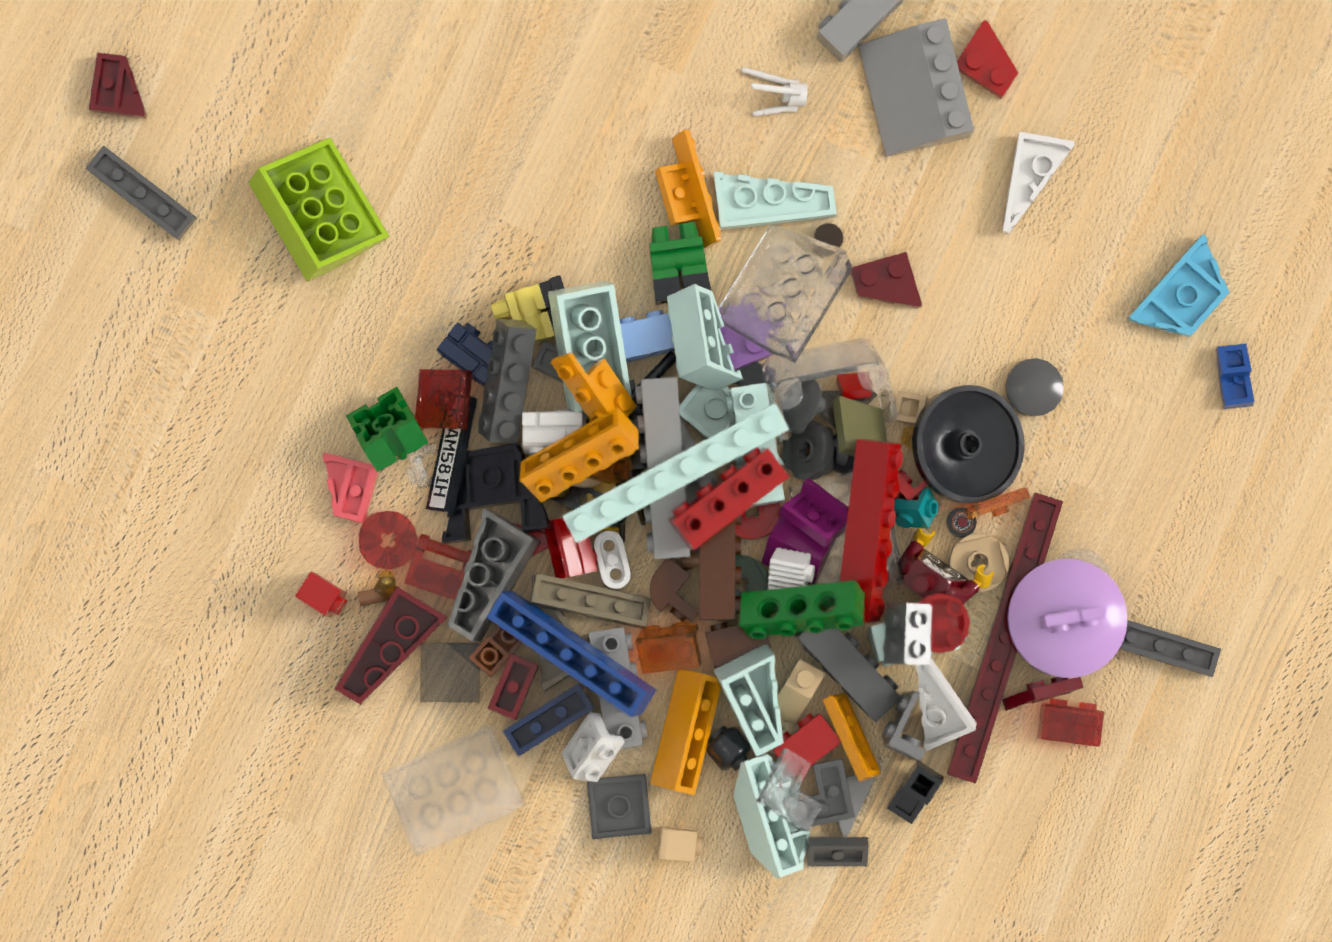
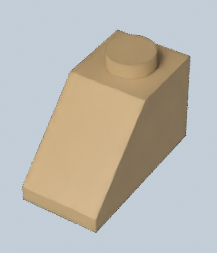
M802 659L796 661L777 694L782 719L795 725L826 673Z
M670 827L661 828L658 859L694 862L695 855H701L702 838L697 837V831Z

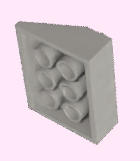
M946 18L919 24L858 46L886 157L971 137L974 128Z

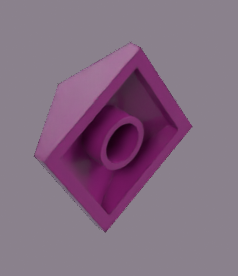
M781 515L769 535L761 563L770 567L771 557L776 548L779 547L781 549L786 548L787 550L804 552L805 554L810 553V565H815V573L812 583L808 582V585H816L835 540L826 547H823Z

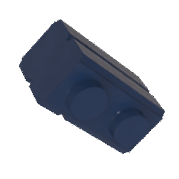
M457 322L438 346L437 352L485 388L493 341L490 340L486 344L478 338L481 333L469 323L462 326Z

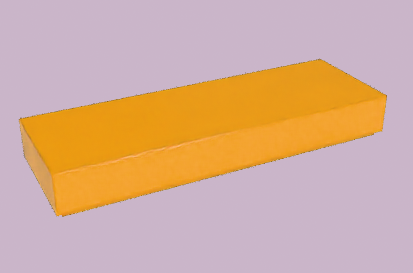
M841 693L823 699L858 781L880 775L881 770L847 695Z

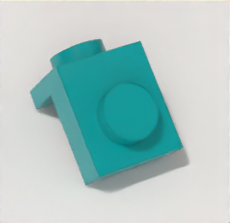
M923 488L918 500L895 499L893 510L896 513L895 522L898 526L903 528L929 529L939 508V504L931 490Z

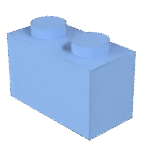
M657 310L647 313V318L636 321L635 317L620 319L626 362L675 351L672 343L673 334L668 313L664 314L663 310Z

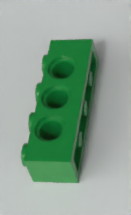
M855 580L741 593L739 625L749 638L764 639L771 635L793 636L795 633L800 632L822 633L824 630L829 629L850 630L853 627L863 626L865 593ZM834 606L832 610L827 612L830 607Z

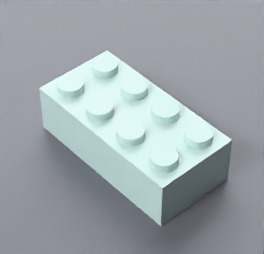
M599 281L549 291L548 297L558 356L573 353L585 372L597 361L605 359L632 398L614 284L607 281ZM563 381L567 407L575 412L584 411Z

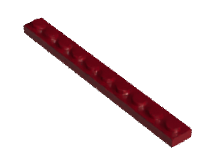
M1036 492L1033 493L967 706L968 712L977 723L976 730L957 738L947 775L975 784L977 782L1017 653L1008 629L1007 618L1010 599L1022 578L1034 568L1044 564L1063 504L1061 500Z

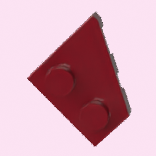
M97 52L89 110L97 113L146 119L147 113L128 58L122 55Z
M907 252L850 268L855 290L859 298L876 299L891 304L898 303L912 306L913 308L922 307Z
M1054 677L1050 679L1051 684L1047 685L1044 684V680L1027 684L1026 691L1002 700L1005 711L1084 688L1081 677L1072 679Z

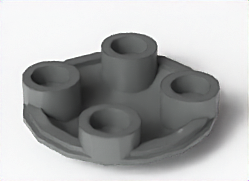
M1038 358L1026 359L1015 365L1007 375L1005 385L1007 397L1012 406L1022 415H1045L1054 410L1062 399L1064 391L1063 378L1058 369L1048 361Z
M804 377L790 385L783 394L778 406L789 428L788 431L796 435L803 433L806 425L811 422L813 417L824 410L826 400L821 397L820 385L813 378Z

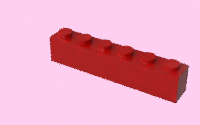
M857 439L840 582L855 580L865 593L863 622L871 623L880 621V617L885 609L883 591L889 576L886 566L887 558L892 551L890 534L896 520V513L893 509L895 498L899 493L897 477L898 469L903 462V452L901 451L900 443Z

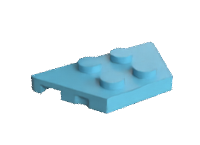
M1204 234L1197 239L1127 318L1129 321L1190 337L1229 294L1225 280L1221 278L1220 268L1216 259H1213L1207 244V237Z

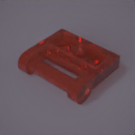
M422 533L404 583L456 600L458 590L461 588L465 575L464 570L467 562H469L472 550L469 549L467 552L431 540L429 535ZM427 550L463 562L462 570L460 571L424 559L425 551Z

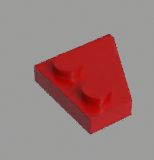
M984 20L960 55L957 64L960 73L1002 99L1018 75V71L990 24Z

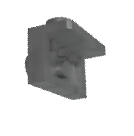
M886 603L884 615L885 642L883 645L884 664L929 665L931 605Z

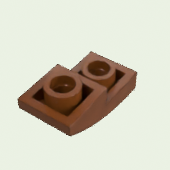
M497 626L471 654L469 659L488 676L492 677L509 659L510 654H513L523 642L500 626Z

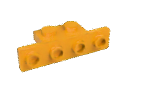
M683 130L672 138L679 164L659 167L655 170L670 225L674 226L696 221L699 234L702 236L703 247L708 248L721 241V229L715 219L712 209V198L705 185L704 170L698 161L696 143L691 137L690 130Z
M573 353L555 357L551 361L558 376L571 391L574 399L589 417L590 422L616 407L628 417L637 407L605 359L597 361L587 372L582 368Z

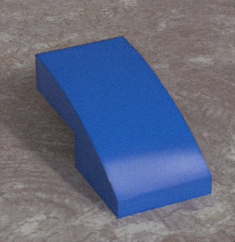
M1247 344L1217 347V365L1223 409L1253 406L1255 401L1250 380L1252 370Z

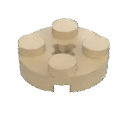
M984 533L970 534L962 538L952 548L949 566L967 579L973 580L977 570L976 567L971 566V562L975 560L974 555H979L981 559L986 558L987 564H985L983 574L989 575L994 571L990 586L979 588L977 593L996 588L1005 578L1009 568V556L1004 545Z

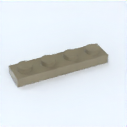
M536 573L529 604L644 629L647 625L651 598Z

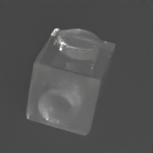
M426 444L417 451L407 454L411 466L406 468L411 485L417 483L420 490L431 486L422 458L438 453L435 444L430 446Z

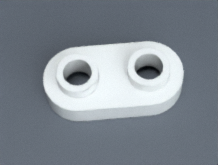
M604 531L596 537L594 542L601 578L607 587L621 589L628 584L631 577L624 543L618 533ZM606 541H612L615 544L614 549L610 552L605 551L603 548V544ZM618 569L621 571L622 576L619 580H613L610 577L612 570Z

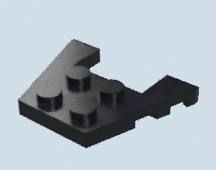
M509 444L467 451L454 514L447 513L449 521L446 532L443 531L442 543L450 544L471 541L469 510L513 503L521 504L522 531L533 532L552 529L543 502L541 503L520 481L521 461L525 459L520 445Z

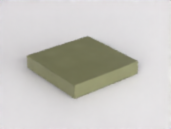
M842 396L832 400L839 453L855 457L857 439L887 442L883 409Z

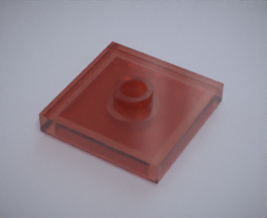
M420 369L415 418L421 429L467 430L472 371Z

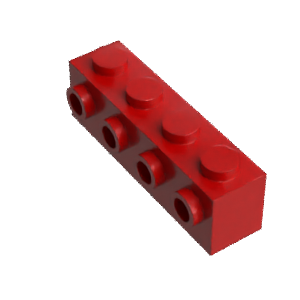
M756 447L743 456L745 460L737 467L731 465L719 474L721 479L713 486L710 483L704 485L695 493L697 495L696 499L689 504L684 501L672 510L674 515L668 521L689 549H697L789 478V475L769 448H761L759 450Z

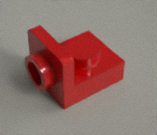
M902 469L898 471V496L905 500H918L923 488L927 486L926 482L923 480L913 489L910 485L913 482L912 479Z

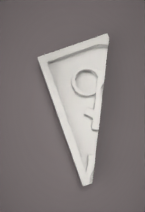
M1025 132L1018 133L1002 233L1009 234L1071 151L1075 141Z
M930 657L929 665H916L919 679L918 692L920 693L919 702L920 709L922 710L921 722L924 729L925 750L928 751L975 731L977 723Z

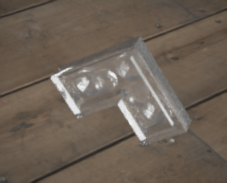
M783 749L756 802L801 830L809 831L822 804L799 791L811 763L791 750Z

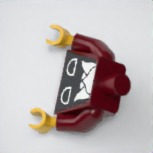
M918 528L913 536L914 541L910 542L899 560L901 571L906 575L902 583L922 598L941 593L951 595L965 604L979 591V588L989 587L994 575V571L989 575L983 574L986 565L981 564L977 567L973 580H969L926 549L923 550V547L928 546L935 535V530L928 535L922 531V528Z

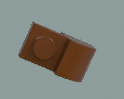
M666 558L651 579V600L660 613L669 604L673 607L669 612L681 622H684L686 619L692 622L699 611L677 595V592L688 580L690 574L670 558Z

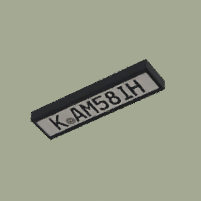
M449 395L426 506L428 510L454 514L477 398Z

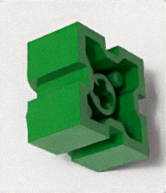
M398 387L377 397L378 403L368 408L367 404L346 415L363 451L377 472L398 461L396 456L399 460H405L410 453L429 443Z

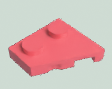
M324 453L323 461L327 467L329 478L327 482L329 491L332 494L331 504L334 516L365 524L378 472L372 464Z

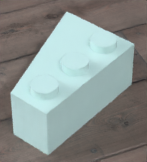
M767 644L713 670L756 757L783 744L780 708L777 698L778 686L774 668L775 657Z

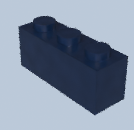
M578 683L503 730V733L519 757L595 708Z

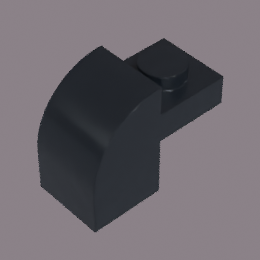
M916 761L888 803L887 809L912 824L924 805L929 804L941 786L944 776L924 763Z

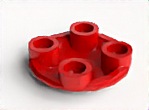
M938 593L928 595L917 603L932 606L930 652L946 653L955 650L963 644L969 634L970 619L967 609L959 599L951 595Z

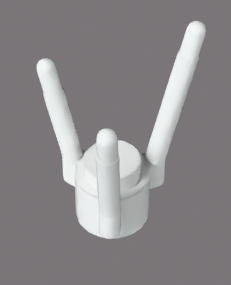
M741 68L742 73L783 85V87L766 84H751L750 87L752 89L782 93V102L787 103V105L753 111L752 115L754 117L781 112H797L798 107L806 106L807 84L799 83V80H789L754 69Z

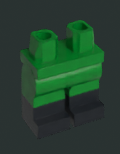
M694 222L679 224L681 239L669 241L667 226L652 228V243H649L655 305L668 303L667 296L681 290L678 272H681L683 289L696 284L711 291L702 236L698 237V231Z

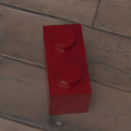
M510 654L487 709L517 720L539 665Z

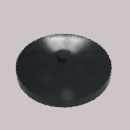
M963 385L938 393L923 407L914 426L912 450L914 461L921 477L934 492L947 500L968 504L993 499L1012 484L1023 462L1025 442L1020 420L1014 409L1002 396L985 387Z

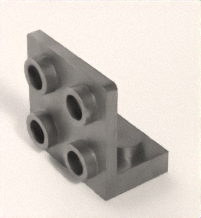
M910 691L908 694L901 695V699L895 707V711L899 713L895 721L887 723L881 737L885 738L883 745L915 761H921L926 751L920 747L922 742L907 734H902V737H899L920 695L916 691Z

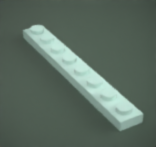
M773 403L562 517L577 543L788 431L789 428L776 403Z

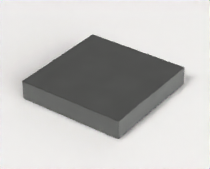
M646 774L600 778L597 782L587 781L592 839L651 834Z

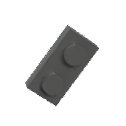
M808 837V866H867L868 837Z

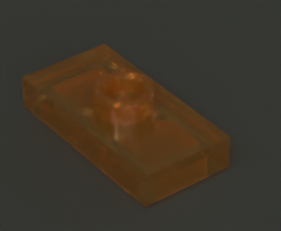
M1024 487L966 508L965 513L968 520L990 512L993 517L1010 512L1008 506L1030 498L1028 489Z

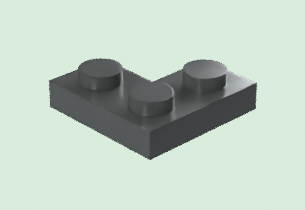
M843 758L813 764L819 794L790 800L796 830L855 818Z

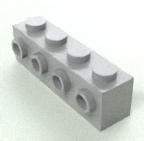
M624 627L589 633L591 645L638 676L636 662H629L628 651L633 650L631 632L625 633ZM599 695L605 727L609 735L623 737L624 744L621 749L643 745L642 739L648 738L645 720L639 721L638 716H628Z

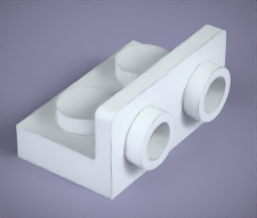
M589 712L562 751V756L572 779L597 782L623 746L624 740L621 736L608 734L600 713Z

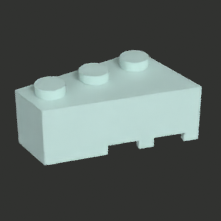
M693 284L667 296L668 316L671 321L672 343L675 347L676 369L679 378L714 391L742 380L740 370H734L729 354L734 353L731 344L725 345L720 328L724 327V323L713 292Z

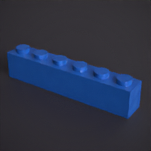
M514 591L502 592L487 616L488 619L628 716L635 717L643 714L657 689L536 606L529 604V601Z

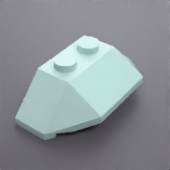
M768 754L741 762L733 797L750 853L776 878L802 870L810 833L808 828L796 830L790 800L799 797L793 777L779 764L774 762Z

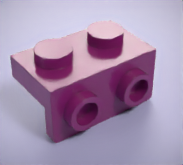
M807 478L803 481L801 492L781 506L780 514L823 547H826L846 532L849 507L813 480Z

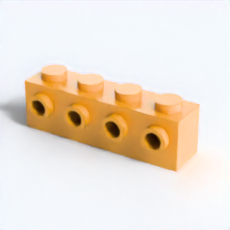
M616 407L522 460L520 481L542 503L551 497L558 496L563 490L572 485L583 482L588 476L597 471L605 470L615 461L633 454L635 450L639 449V430Z
M678 668L650 784L695 795L721 690L717 677Z

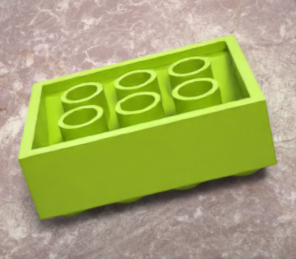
M331 137L258 168L248 182L307 282L336 269L389 237Z

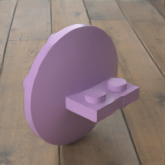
M1057 559L1034 568L1018 583L1008 607V629L1016 650L1035 669L1055 677H1081L1105 666L1118 652L1126 634L1127 608L1120 589L1114 580L1102 569L1082 560Z

